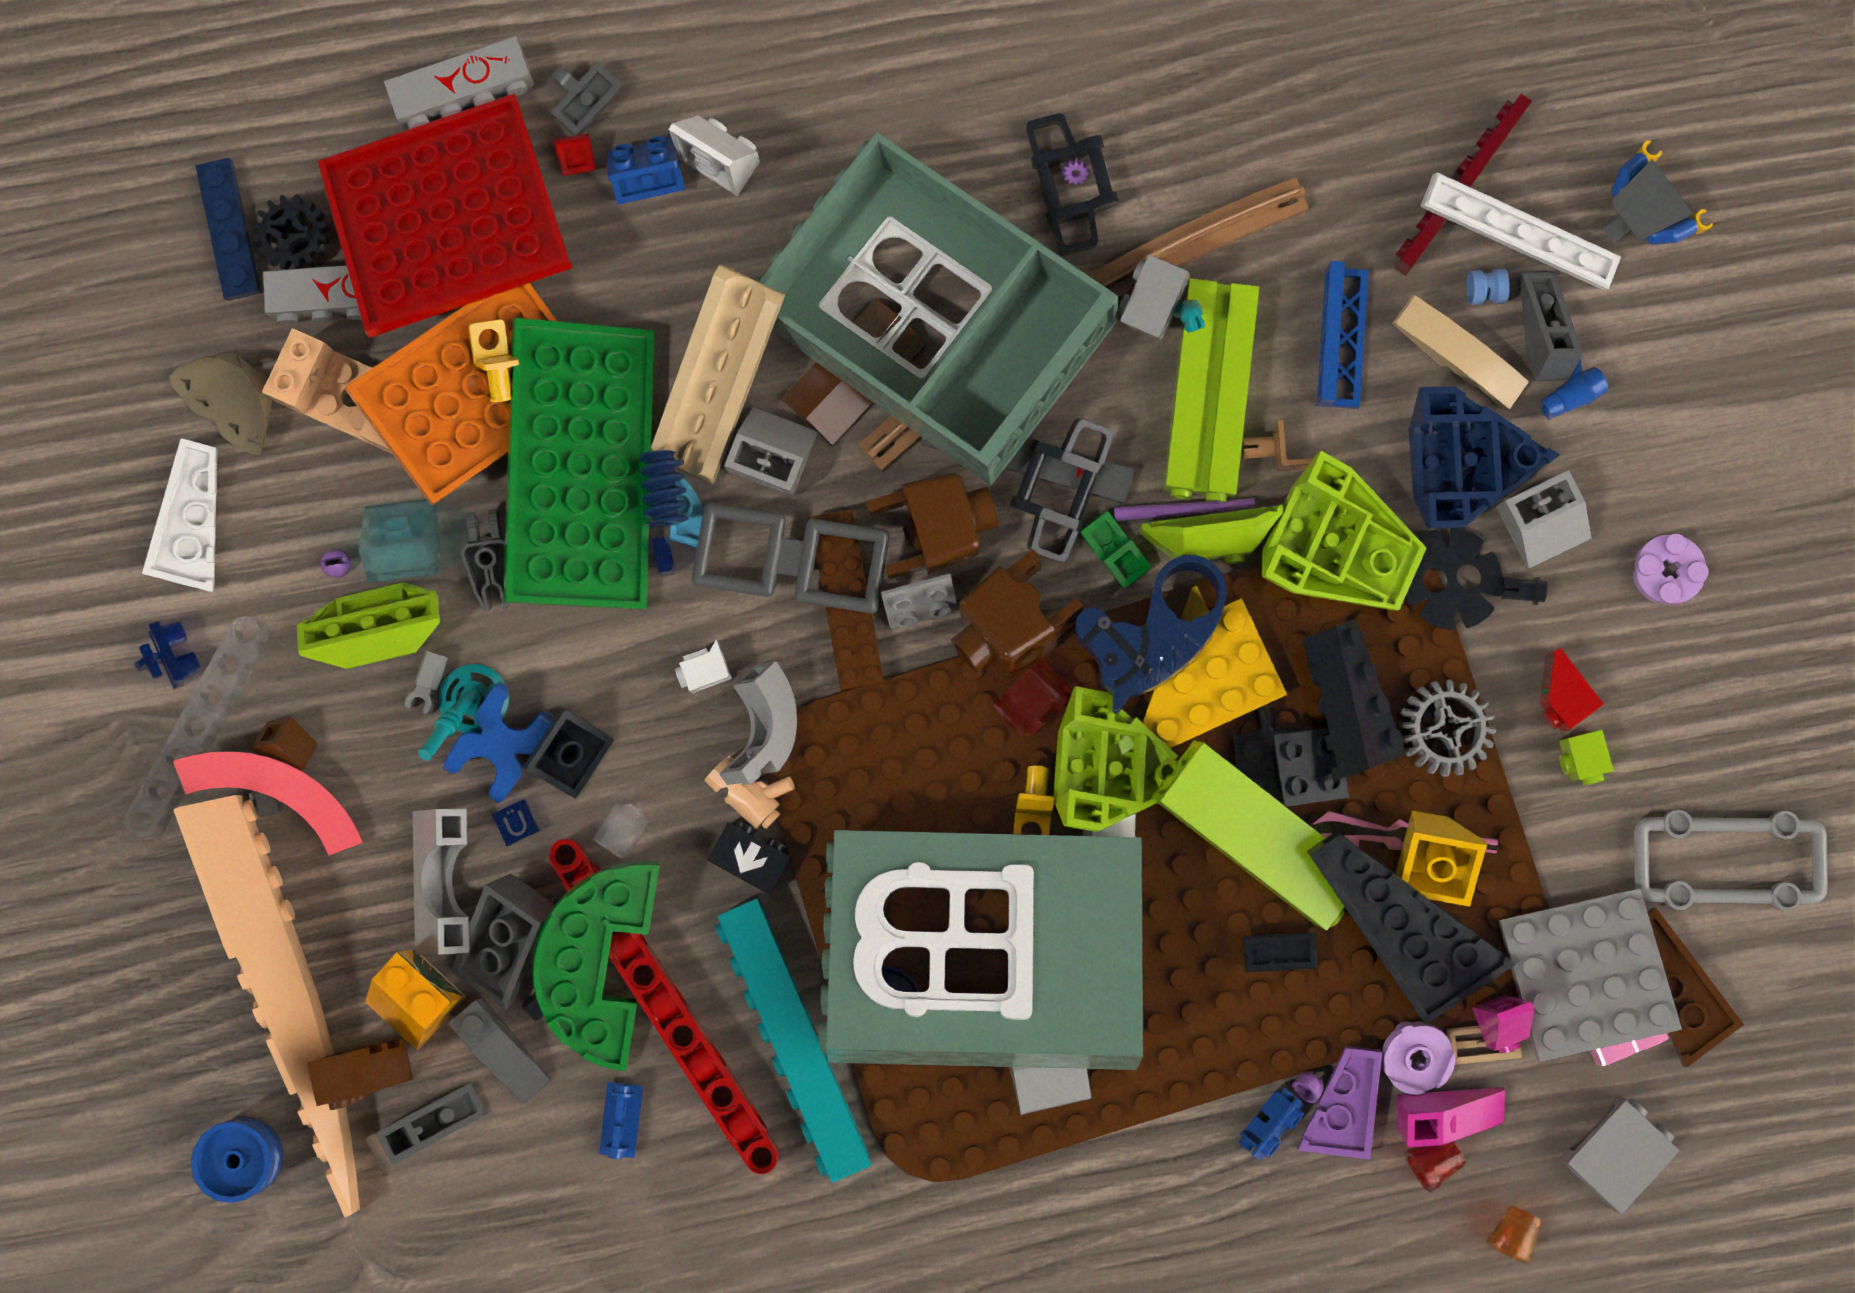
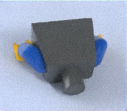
M1650 140L1645 141L1638 152L1620 167L1612 186L1613 199L1611 204L1619 214L1604 224L1602 228L1613 243L1630 231L1635 234L1640 242L1645 240L1651 245L1677 243L1694 234H1701L1713 227V223L1707 226L1701 224L1699 217L1707 211L1701 209L1693 214L1655 162L1661 156L1662 151L1660 150L1656 155L1649 154L1646 148L1652 142Z

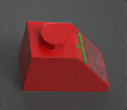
M1561 647L1551 650L1546 654L1540 705L1545 710L1542 714L1552 728H1559L1561 732L1571 730L1603 706L1604 703Z

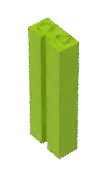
M1192 278L1189 279L1186 285L1184 300L1193 299L1201 304L1203 310L1201 317L1204 320L1205 327L1187 333L1184 321L1181 326L1163 491L1171 492V497L1192 499V495L1206 496L1205 501L1207 502L1219 501L1227 503V499H1233L1237 494L1259 286L1234 283L1224 285L1217 284V281Z
M1194 740L1177 762L1179 765L1171 775H1167L1151 798L1314 925L1326 931L1330 926H1335L1344 915V905L1307 853L1309 849L1326 838L1205 743Z

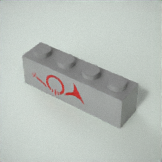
M516 36L384 81L396 119L404 130L462 112V110L494 101L506 95L509 96L514 93L516 96L522 95L527 92L529 87L535 86L524 52Z
M347 266L263 272L265 313L274 321H277V324L293 325L298 323V319L312 318L314 322L333 321V316L346 315L347 319L362 320Z

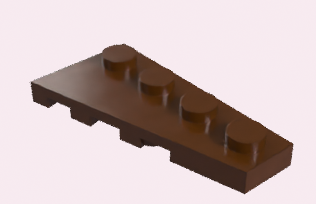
M1652 908L1647 913L1682 1030L1671 1032L1669 1035L1682 1066L1689 1067L1744 1024L1658 909Z

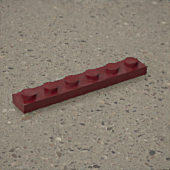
M1521 93L1514 103L1509 100L1506 101L1495 116V118L1500 120V123L1494 131L1488 127L1475 144L1481 148L1474 158L1467 155L1456 170V173L1460 175L1457 182L1468 187L1472 186L1530 106L1532 100ZM1427 210L1416 225V228L1421 232L1414 241L1407 238L1395 254L1400 260L1394 269L1406 276L1447 219Z

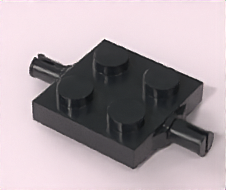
M1265 707L1258 708L1260 729L1251 734L1232 736L1235 767L1283 804L1272 735L1305 731V729L1284 730L1275 728L1273 707H1266L1268 721H1266Z

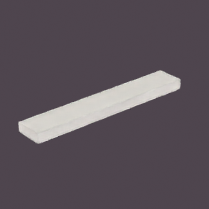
M1438 172L1432 175L1420 206L1602 290L1609 289L1621 259L1619 255Z

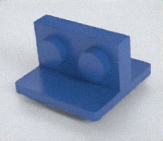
M655 136L649 138L644 144L632 146L631 143L616 145L612 148V151L607 152V175L609 181L612 182L617 205L685 190L672 138Z

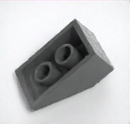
M511 873L485 884L469 924V953L457 954L451 972L504 1010L508 1009L533 972V955L537 938L547 916L556 904Z

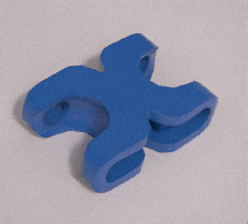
M500 681L494 684L476 711V722L482 731L468 730L462 733L443 764V770L448 773H457L470 758L481 756L490 759L495 765L497 773L490 786L489 796L496 803H500L505 799L521 776L522 766L516 754H531L555 718L553 714L544 711L538 713L527 727L516 729L508 726L501 716L503 704L508 697L507 685Z

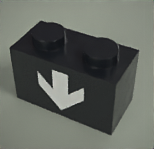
M738 820L736 826L728 822L707 861L771 895L792 858L786 854L788 847L771 837L767 843L754 836L757 829Z

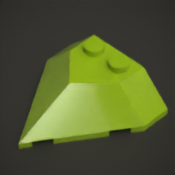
M1076 686L1073 689L1058 731L1053 797L1055 798L1054 803L1062 823L1067 827L1099 832L1157 804L1151 798L1167 775H1171L1179 765L1176 759L1178 755L1138 718H1131L1123 709L1118 714L1113 713V696L1108 692Z

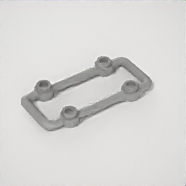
M1683 810L1668 811L1663 817H1645L1638 821L1634 829L1635 889H1641L1644 901L1664 902L1667 907L1675 910H1684L1691 906L1692 903L1771 904L1772 907L1780 911H1792L1800 904H1816L1825 898L1828 890L1826 829L1819 821L1810 818H1798L1790 811L1775 812L1769 818L1691 817ZM1649 831H1663L1665 835L1671 838H1684L1691 831L1769 832L1771 836L1781 840L1794 838L1798 833H1811L1813 889L1799 890L1796 885L1787 882L1776 883L1771 889H1692L1689 884L1682 881L1669 882L1664 888H1650Z

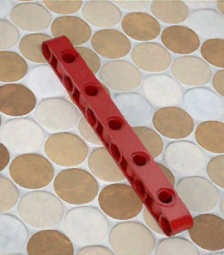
M558 840L549 850L550 863L562 880L567 892L580 881L600 871V868L591 859L583 845L576 840ZM565 845L572 846L576 852L575 860L570 865L563 864L559 859L560 849ZM613 931L609 958L714 1120L753 1173L767 1174L771 1172L780 1157L778 1145L769 1133L755 1106L643 934ZM640 965L650 966L654 972V978L649 985H644L637 980L636 971ZM686 1025L692 1030L693 1039L690 1044H681L676 1040L675 1030L678 1026ZM719 1086L728 1087L733 1094L731 1103L727 1105L718 1103L714 1098L715 1088ZM758 1147L769 1149L772 1154V1161L767 1165L758 1164L753 1158V1151Z

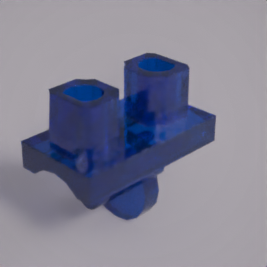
M159 621L149 624L150 630L148 634L157 653L152 652L149 643L141 645L139 650L143 658L135 662L137 671L149 670L152 679H158L163 676L159 667L162 664L173 690L184 686V680L198 673L201 667L193 651L177 658L174 656L171 647L187 641V636L181 622L169 623L163 626L160 625Z

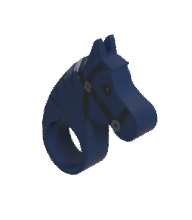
M1184 555L1169 561L1160 570L1154 585L1146 623L1141 627L1126 622L1112 623L1106 613L1097 608H1087L1077 617L1075 638L1078 644L1098 663L1101 678L1099 686L1113 695L1114 714H1118L1130 697L1139 696L1158 688L1185 669L1210 641L1222 616L1227 587L1222 572L1208 559L1196 555ZM1180 571H1195L1204 575L1212 583L1216 592V605L1214 608L1201 617L1193 618V621L1176 618V614L1168 608L1162 596V585L1171 575Z

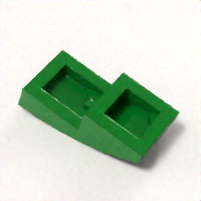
M1107 510L1101 512L1078 532L1109 573L1124 589L1152 568L1132 539H1128Z

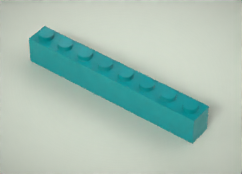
M760 898L718 915L720 923L715 925L716 931L722 944L729 943L734 956L729 958L730 964L736 977L743 976L748 989L743 991L745 999L751 1011L758 1010L762 1020L761 1023L757 1024L765 1044L771 1042L776 1052V1056L772 1057L774 1067L779 1077L785 1075L791 1088L786 1090L787 1097L793 1110L800 1108L805 1120L800 1126L807 1143L814 1142L819 1155L814 1157L821 1176L825 1177L828 1175L831 1183H834L872 1166L870 1154L833 1068L828 1063L826 1052H821L818 1033Z

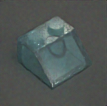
M427 499L364 507L358 550L368 583L377 581L388 582L394 579L416 576L426 577L432 574H439L441 547L436 503L431 506Z

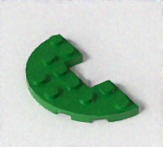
M635 861L617 864L602 869L577 883L556 903L547 916L540 930L534 950L532 966L533 984L539 1007L548 1026L564 1045H568L572 1050L582 1055L583 1059L612 1070L626 1072L637 1008L636 999L602 996L612 932L649 935L660 868L658 861Z

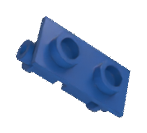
M607 1082L599 1154L608 1155V1158L622 1159V1157L635 1158L643 1085Z
M1284 1087L1279 1092L1275 1090L1260 1109L1270 1118L1269 1121L1265 1124L1255 1115L1240 1133L1242 1138L1238 1143L1248 1152L1255 1147L1251 1154L1259 1161L1265 1156L1267 1158L1271 1157L1281 1144L1279 1140L1281 1135L1287 1128L1292 1130L1304 1115L1302 1109L1305 1105L1298 1098L1291 1103L1290 1101L1294 1095Z

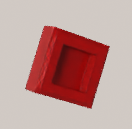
M589 133L555 139V148L562 176L597 170Z

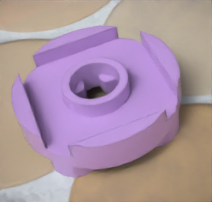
M1680 534L1661 535L1649 540L1638 550L1634 559L1636 560L1634 565L1635 571H1633L1635 585L1645 598L1655 603L1677 605L1690 600L1701 590L1709 574L1701 550L1695 543ZM1665 560L1670 564L1675 563L1677 566V576L1675 578L1671 575L1663 576L1662 571L1665 569L1663 562Z
M1409 1021L1401 1022L1383 1044L1381 1068L1392 1084L1405 1093L1422 1095L1426 1094L1425 1091L1431 1090L1435 1086L1438 1089L1448 1081L1454 1070L1455 1054L1449 1039L1438 1027L1430 1023L1425 1024L1422 1021L1412 1023ZM1418 1050H1422L1426 1060L1424 1063L1418 1061L1416 1066H1412L1410 1056Z

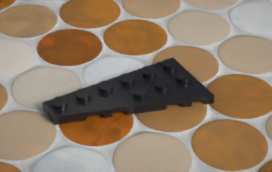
M1338 831L1307 851L1425 1024H1428L1516 965L1509 957Z

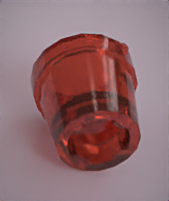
M1454 1141L1444 1145L1412 1147L1405 1151L1406 1160L1419 1183L1431 1193L1440 1188L1443 1182L1465 1166L1463 1155Z

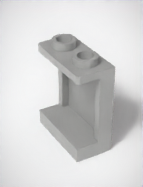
M1616 1097L1612 1102L1615 1107L1575 1151L1567 1149L1559 1160L1611 1210L1622 1215L1680 1150L1671 1143L1675 1138L1667 1129L1659 1123L1653 1126L1645 1118L1648 1112L1632 1098L1627 1101Z

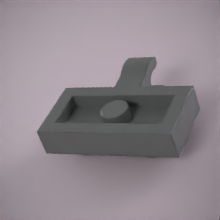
M598 62L594 64L579 82L562 66H559L551 77L554 79L553 82L568 94L550 113L552 117L574 136L583 134L624 89L623 84Z

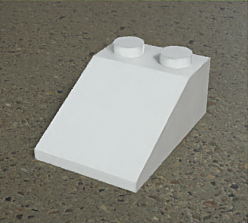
M695 116L672 123L668 129L680 161L736 196L739 195L760 163L758 152L755 151L757 147L751 141L742 136L736 139L726 133L727 128L713 118L707 121L700 116Z

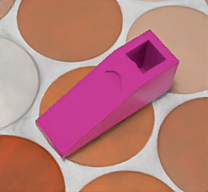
M1503 1087L1429 1092L1422 1095H1397V1129L1407 1147L1444 1145L1504 1123L1505 1090Z

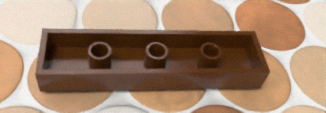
M852 509L809 517V520L814 518L855 525ZM819 534L816 558L822 591L865 598L867 585L858 540ZM825 606L841 692L884 683L872 613Z

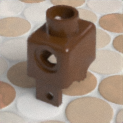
M956 473L902 484V491L866 501L870 516L906 505L908 508V521L902 529L907 545L915 547L921 555L885 565L889 580L926 569L927 574L973 558L979 554L981 547L979 533L999 527L996 510L988 487L966 492L961 476Z
M1034 549L1007 570L999 566L962 598L959 603L961 620L965 629L954 636L951 642L959 656L975 673H978L993 661L1006 676L1016 675L1057 648L1056 639L1076 624L1077 617L1083 611V605L1076 598L1048 620L1042 614L1039 607L1041 595L1031 583L1023 584L1042 569L1041 557Z

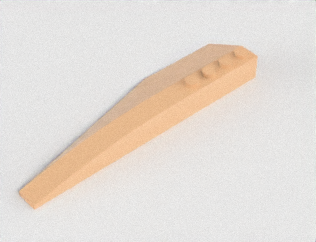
M233 795L175 808L173 810L226 954L229 959L236 957L240 964L241 973L237 975L242 989H247L256 1000L253 1002L252 1012L257 1023L262 1028H268L270 1034L266 1036V1043L289 1094L297 1093L299 1096L301 1108L297 1112L303 1125L307 1124L315 1132L312 1146L317 1157L322 1162L328 1161L330 1168L326 1170V1177L344 1217L352 1215L360 1210L347 1110L346 1107L329 1110L328 1104L316 1106L308 1062L334 1054L318 993L292 920L295 919L293 907L289 900H284L280 886L283 885L280 872L276 866H271L267 853H270L269 842L264 833H259L255 822L258 819L256 807L251 800H247L246 796Z

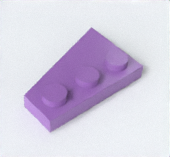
M1344 1046L1297 1146L1298 1151L1370 1160L1382 1060L1381 1050Z

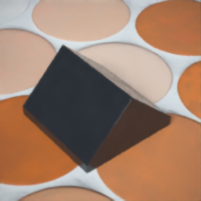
M562 707L523 768L576 799L615 739L577 714Z

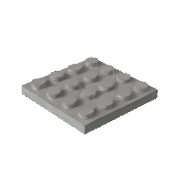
M1640 888L1503 919L1498 922L1507 956L1516 964L1511 968L1518 996L1520 999L1532 1001L1534 1007L1530 1038L1537 1063L1682 1030Z

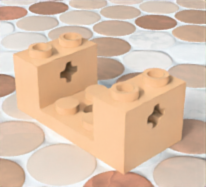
M292 328L262 393L285 407L392 454L357 406L348 407L344 402V397L347 393L344 388L372 369V367L335 352L326 343Z

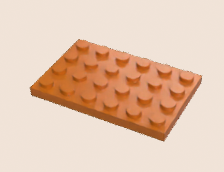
M530 283L463 306L344 388L431 506L508 452L510 400L503 402L490 401L487 371L473 363L468 325L470 323L502 319L505 323L508 351L511 355L512 320L514 318L558 322ZM485 329L480 333L479 344L482 348L491 349L497 345L498 335L493 329ZM511 367L508 368L509 380L511 375Z

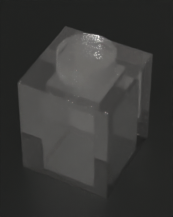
M628 802L625 807L616 803L592 840L619 858L627 859L650 823L643 819L646 813L632 803Z

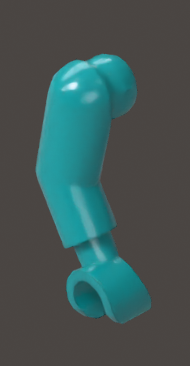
M1192 299L1178 302L1173 315L1176 318H1181V322L1184 321L1187 333L1205 327L1204 320L1201 317L1203 310L1197 300Z

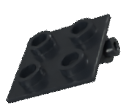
M1329 728L1272 735L1282 803L1285 807L1349 798L1346 777L1334 781L1332 768L1337 767L1334 751L1327 750L1325 736L1330 735Z

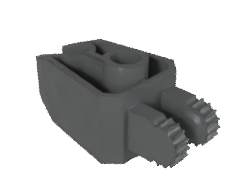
M497 509L488 511V524L491 531V536L488 537L480 536L479 519L476 513L466 514L469 541L460 552L474 594L485 611H490L492 608L491 584L499 589L503 609H507L510 603H503L505 534H502Z

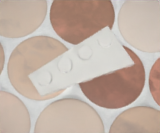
M180 439L142 574L214 593L217 448Z

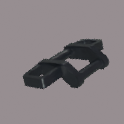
M1061 113L1028 121L1026 133L1032 152L1030 159L1033 169L1037 170L1048 209L1045 215L1048 225L1052 227L1059 254L1067 256L1094 249L1098 243L1095 215L1119 204L1117 192L1112 190L1103 157L1102 148L1104 143L1102 136L1087 137L1075 143L1066 118ZM1058 125L1061 128L1067 146L1039 153L1034 131L1039 128ZM1089 155L1099 196L1090 199V201L1061 208L1051 166L1067 163L1069 158L1074 161L1076 157L1079 160ZM1087 217L1090 240L1074 245H1066L1063 241L1059 224Z
M1076 418L1061 448L1036 439L1033 440L1030 449L1034 451L1017 496L1013 495L1010 506L1035 515L1027 543V548L1030 551L1034 549L1039 555L1059 562L1067 560L1077 534L1083 526L1084 522L1081 521L1096 478L1098 474L1102 475L1104 463L1114 436L1111 429ZM1084 427L1098 431L1102 436L1094 461L1070 453L1081 429ZM1047 455L1085 469L1068 515L1030 502ZM1045 519L1068 527L1058 552H1051L1039 547V539Z

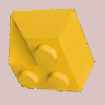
M1412 810L1396 875L1431 900L1470 907L1487 843L1449 817Z

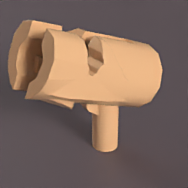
M729 755L711 771L704 781L716 793L727 787L729 791L728 796L724 799L725 802L731 805L755 829H758L761 825L765 829L769 828L781 815L776 810L780 804L774 798L795 789L792 779L788 776L770 785L763 781L757 782L756 780L748 785H743V783L726 785L720 773L734 760Z

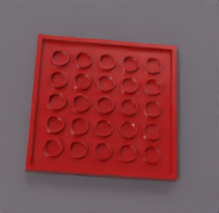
M515 93L317 161L364 330L369 338L572 269Z

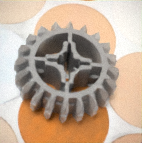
M1452 680L1444 682L1443 690L1437 681L1430 683V692L1425 687H1420L1417 689L1421 701L1414 696H1410L1407 702L1414 709L1404 708L1400 711L1403 717L1409 718V722L1398 723V729L1408 730V735L1402 736L1403 743L1411 742L1412 747L1406 750V756L1418 753L1419 756L1414 763L1417 767H1421L1426 761H1429L1427 765V773L1434 774L1439 765L1442 777L1449 776L1451 767L1456 775L1464 774L1463 764L1469 770H1474L1477 766L1473 756L1478 760H1485L1487 755L1481 747L1492 748L1494 745L1491 740L1485 738L1486 735L1496 733V728L1486 727V721L1493 720L1495 715L1493 713L1484 715L1482 712L1489 705V702L1484 700L1477 704L1475 702L1479 696V691L1472 690L1466 696L1467 684L1460 683L1456 687L1455 692ZM1445 699L1460 704L1470 717L1459 718L1455 716L1451 707L1446 706ZM1434 702L1433 723L1429 727L1420 730L1422 715L1426 708ZM1445 719L1447 720L1446 724H1462L1461 727L1453 728L1454 730L1449 732V738L1447 733L1442 734L1438 732L1432 734V730L1439 729L1440 726L1445 725ZM1473 727L1472 740L1467 749L1460 754L1458 748L1461 747V734L1464 730ZM1432 738L1438 740L1443 750H1447L1449 758L1432 752L1423 740Z

